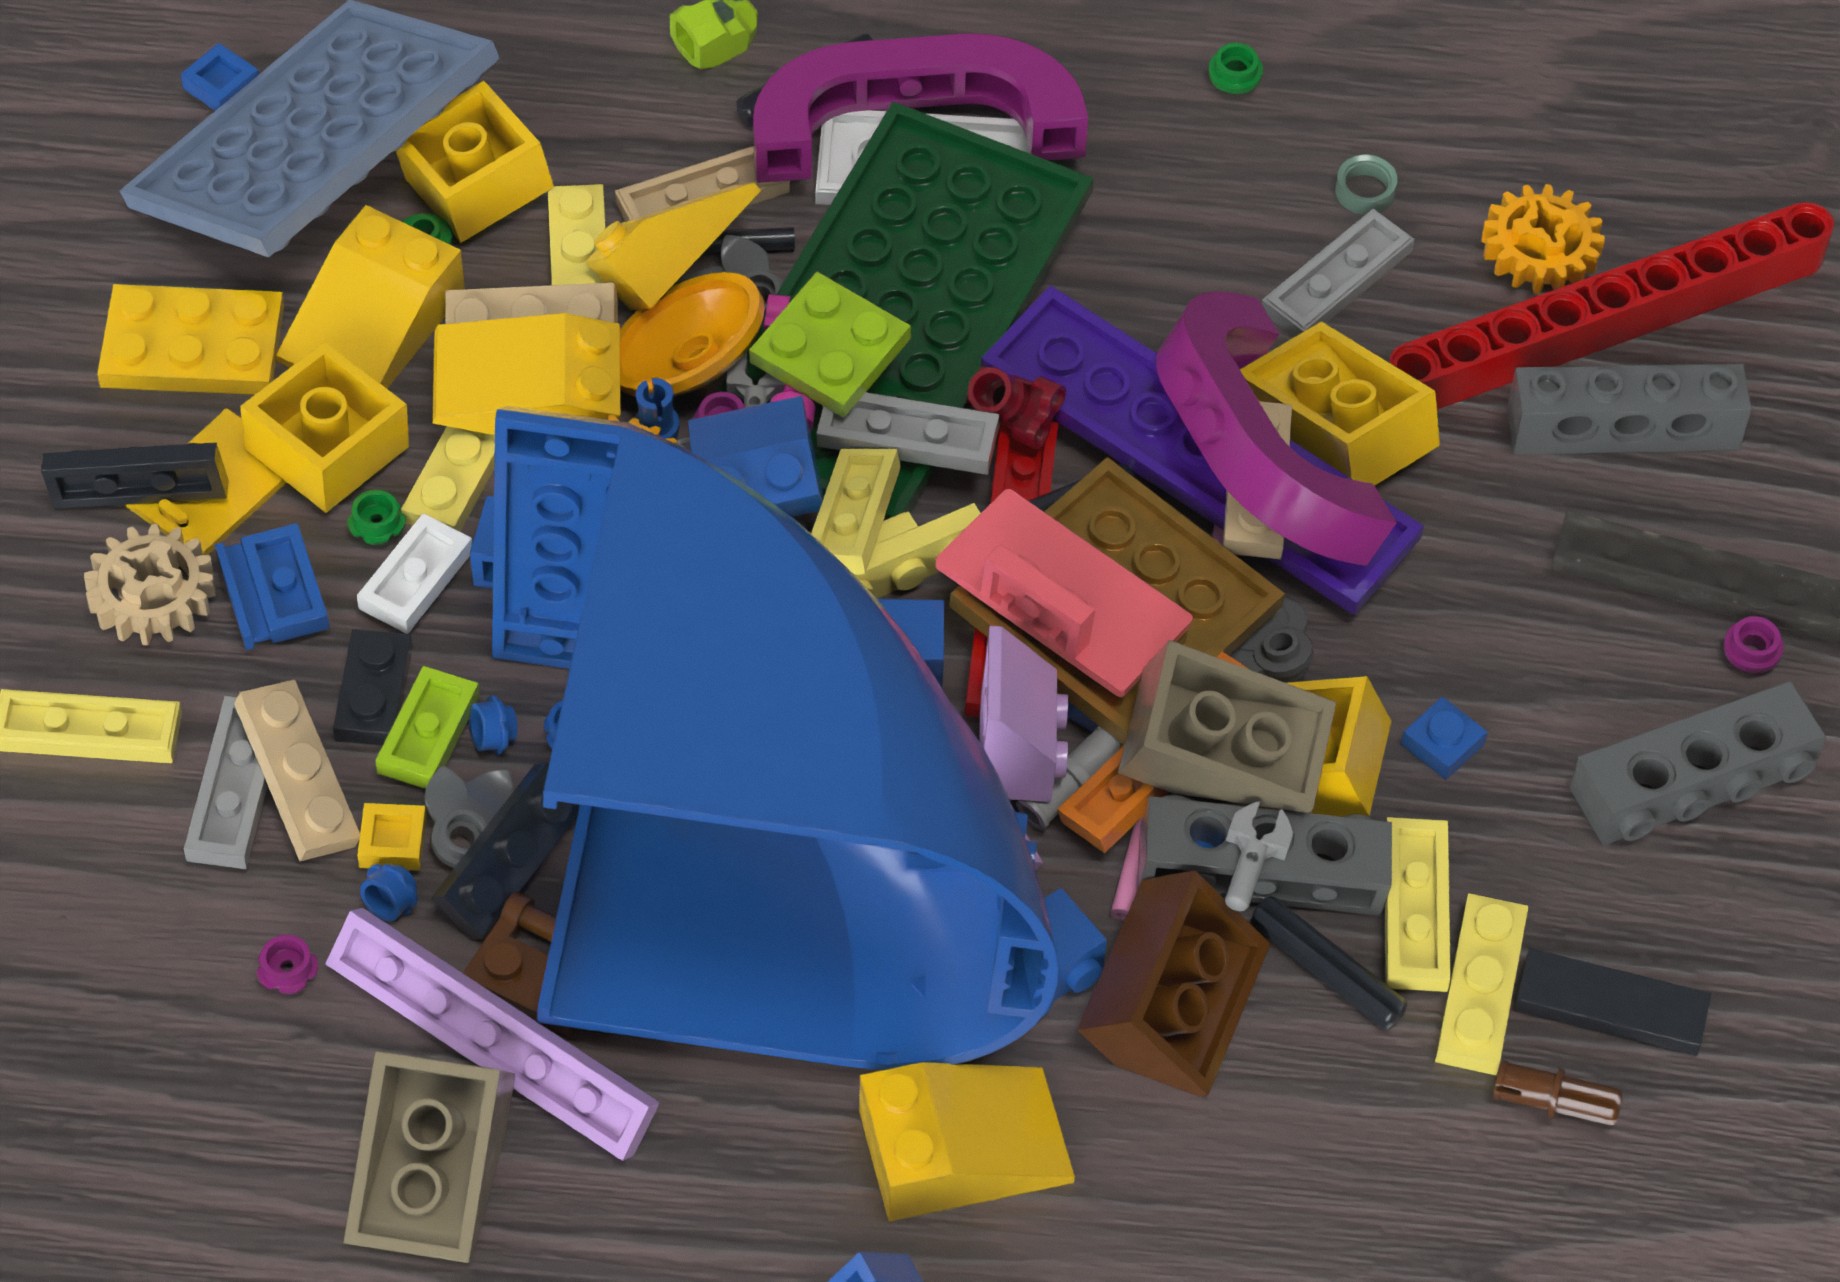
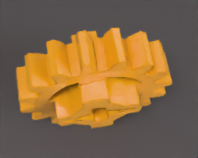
M1546 184L1542 194H1535L1529 185H1523L1520 198L1507 191L1503 193L1501 206L1495 204L1490 206L1481 236V242L1485 243L1483 257L1485 260H1496L1494 269L1496 276L1507 273L1514 275L1512 287L1518 288L1524 281L1532 283L1534 294H1540L1544 284H1551L1555 290L1564 287L1566 280L1575 283L1583 280L1585 273H1595L1605 241V236L1600 234L1602 227L1601 218H1589L1592 206L1589 202L1580 203L1577 206L1573 204V191L1568 190L1561 197L1553 195L1552 185Z

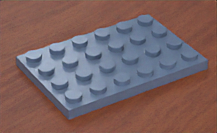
M348 0L124 186L120 192L130 209L270 257L273 253L285 248L291 238L309 222L323 215L329 209L330 204L351 186L363 181L369 171L387 155L401 148L406 143L407 138L423 124L442 113L445 106L465 88L478 82L482 74L496 63L500 57L492 40L354 0Z

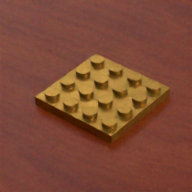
M1108 457L1045 511L1047 515L1193 616L1192 625L1177 641L1179 644L1217 657L1222 651L1230 655L1283 605L1284 592ZM958 586L951 593L949 607L988 637L989 626H1002L1056 668L1057 693L1068 695V702L1101 728L1111 733L1122 745H1125L1141 679L1123 697H1118L962 586Z

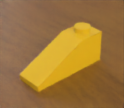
M754 182L732 185L623 223L616 221L604 229L595 239L594 245L598 249L587 259L586 263L604 283L614 282L617 287L618 298L629 310L651 309L761 190Z

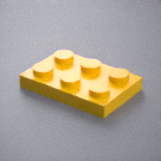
M113 284L97 373L100 388L257 394L274 380L276 354L278 352L285 306L283 292Z

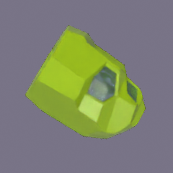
M704 0L692 6L682 5L669 15L670 35L677 49L692 66L699 69L717 67L744 53L756 38L758 11L748 0Z

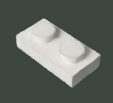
M423 513L357 594L358 609L408 634L469 558L472 538Z

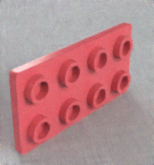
M1011 489L1004 490L936 557L935 567L937 570L1118 697H1123L1141 679L1143 668L1168 640L1177 642L1192 625L1193 616Z

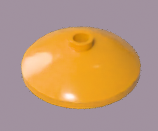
M719 272L705 274L674 285L651 309L637 310L620 329V390L636 397L637 387L646 380L650 394L653 392L652 378H659L671 385L673 396L675 397L703 388L723 376L747 352L759 332L764 317L765 305L755 283L746 276L737 273Z

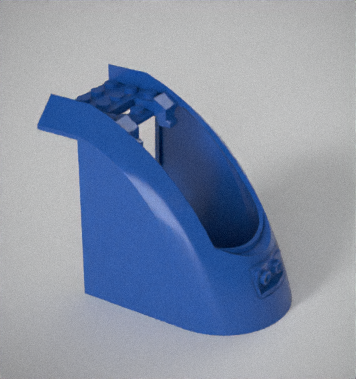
M513 406L497 409L495 416L492 658L570 669L543 791V807L556 809L558 801L580 804L538 1003L537 1022L874 1070H887L921 1062L949 1063L952 1065L967 1062L1006 1047L1034 1027L1046 1013L1054 999L1058 985L1059 967L1049 917L1034 866L1037 842L1025 839L1028 814L1014 811L1001 779L983 746L950 703L932 671L907 635L882 604L833 553L791 516L734 476L689 450L631 423ZM924 975L926 999L912 987V983Z

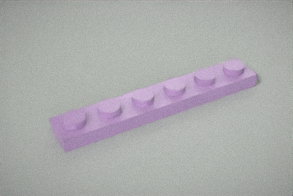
M364 908L349 912L325 963L326 965L480 1067L515 1073L513 1089L623 1161L635 1155L660 1102Z

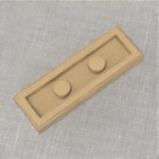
M754 146L615 190V203L626 222L732 185L754 182L761 191L747 205L750 206L790 193V181L757 183L754 168Z

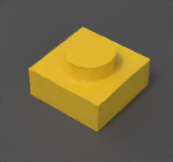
M364 803L357 854L359 868H370L374 864L382 866L391 864L402 866L406 870L421 871L427 822L425 806Z

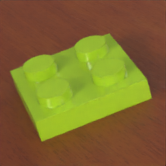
M816 272L749 349L750 363L844 418L911 339V326Z

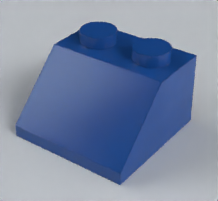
M803 396L688 420L692 453L734 476L763 495L791 517L820 510L824 496Z

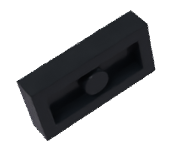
M352 629L333 726L336 742L383 746L402 708L413 650L411 634Z

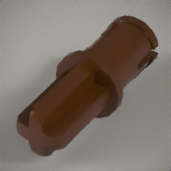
M1506 1060L1501 1061L1495 1083L1497 1088L1495 1087L1493 1094L1494 1100H1504L1548 1111L1549 1118L1554 1119L1556 1113L1606 1125H1614L1618 1120L1623 1099L1622 1092L1619 1089L1566 1077L1565 1069L1559 1068L1557 1074L1509 1063Z

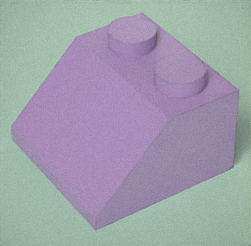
M989 626L980 699L979 742L995 767L1009 799L1051 802L1054 778H1065L1067 771L1068 742L1057 741V731H1066L1068 695L1057 694L1056 668L1002 626Z

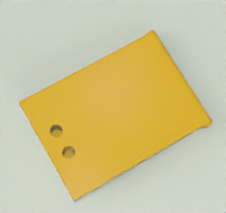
M227 408L188 442H217L229 480L227 498L173 502L162 499L157 503L125 504L128 509L149 524H158L160 531L166 536L177 527L182 529L184 544L197 538L201 543L203 555H208L215 549L214 544L224 541L287 483L245 450L242 418ZM181 524H188L186 527H179Z

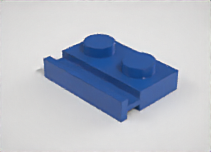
M298 523L241 537V543L224 547L223 542L214 544L217 560L246 650L254 649V643L271 639L273 644L330 629L327 611Z

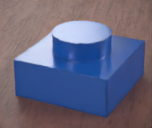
M218 43L180 75L183 89L216 111L258 76L259 71L253 65Z
M1442 696L1403 732L1401 745L1447 780L1485 745L1488 731Z

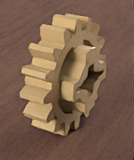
M152 524L148 535L139 536L138 531L134 527L127 528L128 540L121 543L117 539L109 537L106 539L108 554L93 553L91 555L93 570L84 572L90 613H97L99 626L102 630L109 629L115 625L118 640L124 642L133 632L140 634L142 645H149L152 634L161 632L162 637L167 642L173 641V628L180 626L191 632L195 629L192 614L207 616L210 612L208 598L216 596L210 555L202 554L201 543L197 538L184 544L182 529L176 527L166 537L161 536L158 524ZM179 566L189 576L188 581L183 580L182 571L178 569ZM112 587L118 590L119 598H122L121 602L111 593Z

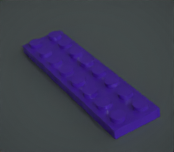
M1050 285L981 358V365L998 368L1006 373L1031 381H1035L1039 376H1043L1065 386L1066 397L1064 403L1053 419L1120 463L1129 466L1135 473L1224 530L1227 490L1210 468L1161 384L1156 368L1157 353ZM1290 440V447L1309 463L1330 474L1350 479ZM1383 500L1397 523L1367 566L1322 556L1297 545L1285 537L1281 559H1267L1355 616L1421 539L1424 526Z

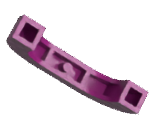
M976 33L858 41L821 47L798 56L781 67L762 88L754 108V168L757 183L812 179V135L823 123L849 112L888 110L892 102L909 108L956 104L991 106L1009 114L1020 124L1025 133L1030 154L1045 160L1086 157L1088 115L1082 92L1075 79L1062 64L1042 50L1024 42L997 35Z
M1207 292L1194 297L1188 303L1160 346L1156 356V368L1161 384L1210 468L1225 489L1246 510L1283 537L1322 556L1367 566L1397 523L1373 483L1330 474L1298 455L1279 435L1240 371L1243 367L1267 354L1280 334L1262 304L1256 297L1231 292Z

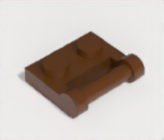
M515 891L508 898L500 919L463 974L537 1022V1009L548 954L517 940L522 930L526 929L552 941L556 916L535 907L533 898ZM539 1023L568 1040L572 1038L578 1029Z

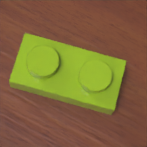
M423 666L375 760L377 774L426 789L435 772L441 766H446L469 719L470 708L472 704L477 703L480 697L479 683Z

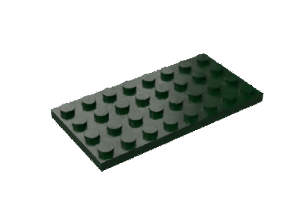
M892 102L776 295L791 296V302L812 276L819 272L911 326V339L866 393L969 409L971 406L966 401L968 386L972 377L982 367L981 358L1025 312L1091 196L1094 178L907 106ZM766 312L764 314L759 332L750 348L764 333V320L766 317ZM748 349L746 352L748 360L747 376L752 379L753 385H757L759 379L765 376L767 372L750 363ZM727 377L718 392H727ZM812 400L816 409L813 429L810 433L823 496H825L840 450L817 447V430L823 405ZM899 460L901 468L884 520L903 512L910 513L937 466Z

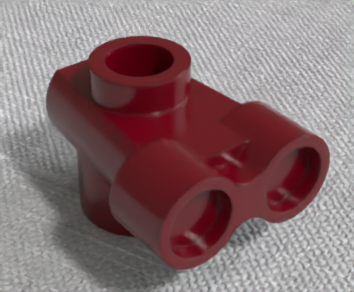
M982 366L969 383L966 401L968 405L978 411L999 414V423L1012 430V438L1038 450L1046 442L1050 433L1052 419L1064 403L1066 387L1043 376H1039L1035 381H1031L1006 373L998 368ZM1005 392V395L1002 401L1000 402V397Z

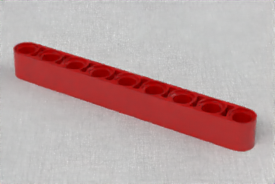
M1809 202L1797 203L1404 343L1394 349L1390 355L1389 363L1435 390L1438 410L1512 383L1516 368L1557 367L1809 276L1818 271L1824 262L1834 228V220L1831 214L1818 204Z

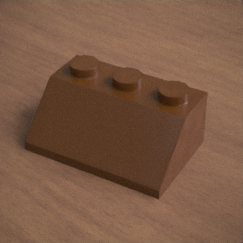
M1195 870L1142 880L1077 1030L1116 1067L1197 1096L1209 1095L1270 943L1239 912L1229 908L1225 903V899Z

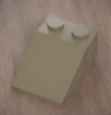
M1168 640L1143 668L1118 773L1173 794L1249 805L1260 802L1259 806L1309 813L1315 803L1336 702Z
M375 1051L343 1243L471 1263L505 1139L515 1073Z

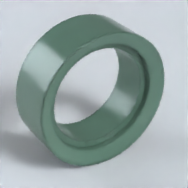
M1366 154L1353 156L1344 161L1338 170L1335 187L1336 197L1343 207L1353 213L1366 215L1372 209L1381 213L1387 210L1395 199L1398 182L1397 173L1388 161L1378 156ZM1367 175L1380 180L1384 184L1386 191L1377 197L1364 198L1352 193L1346 183L1353 177Z

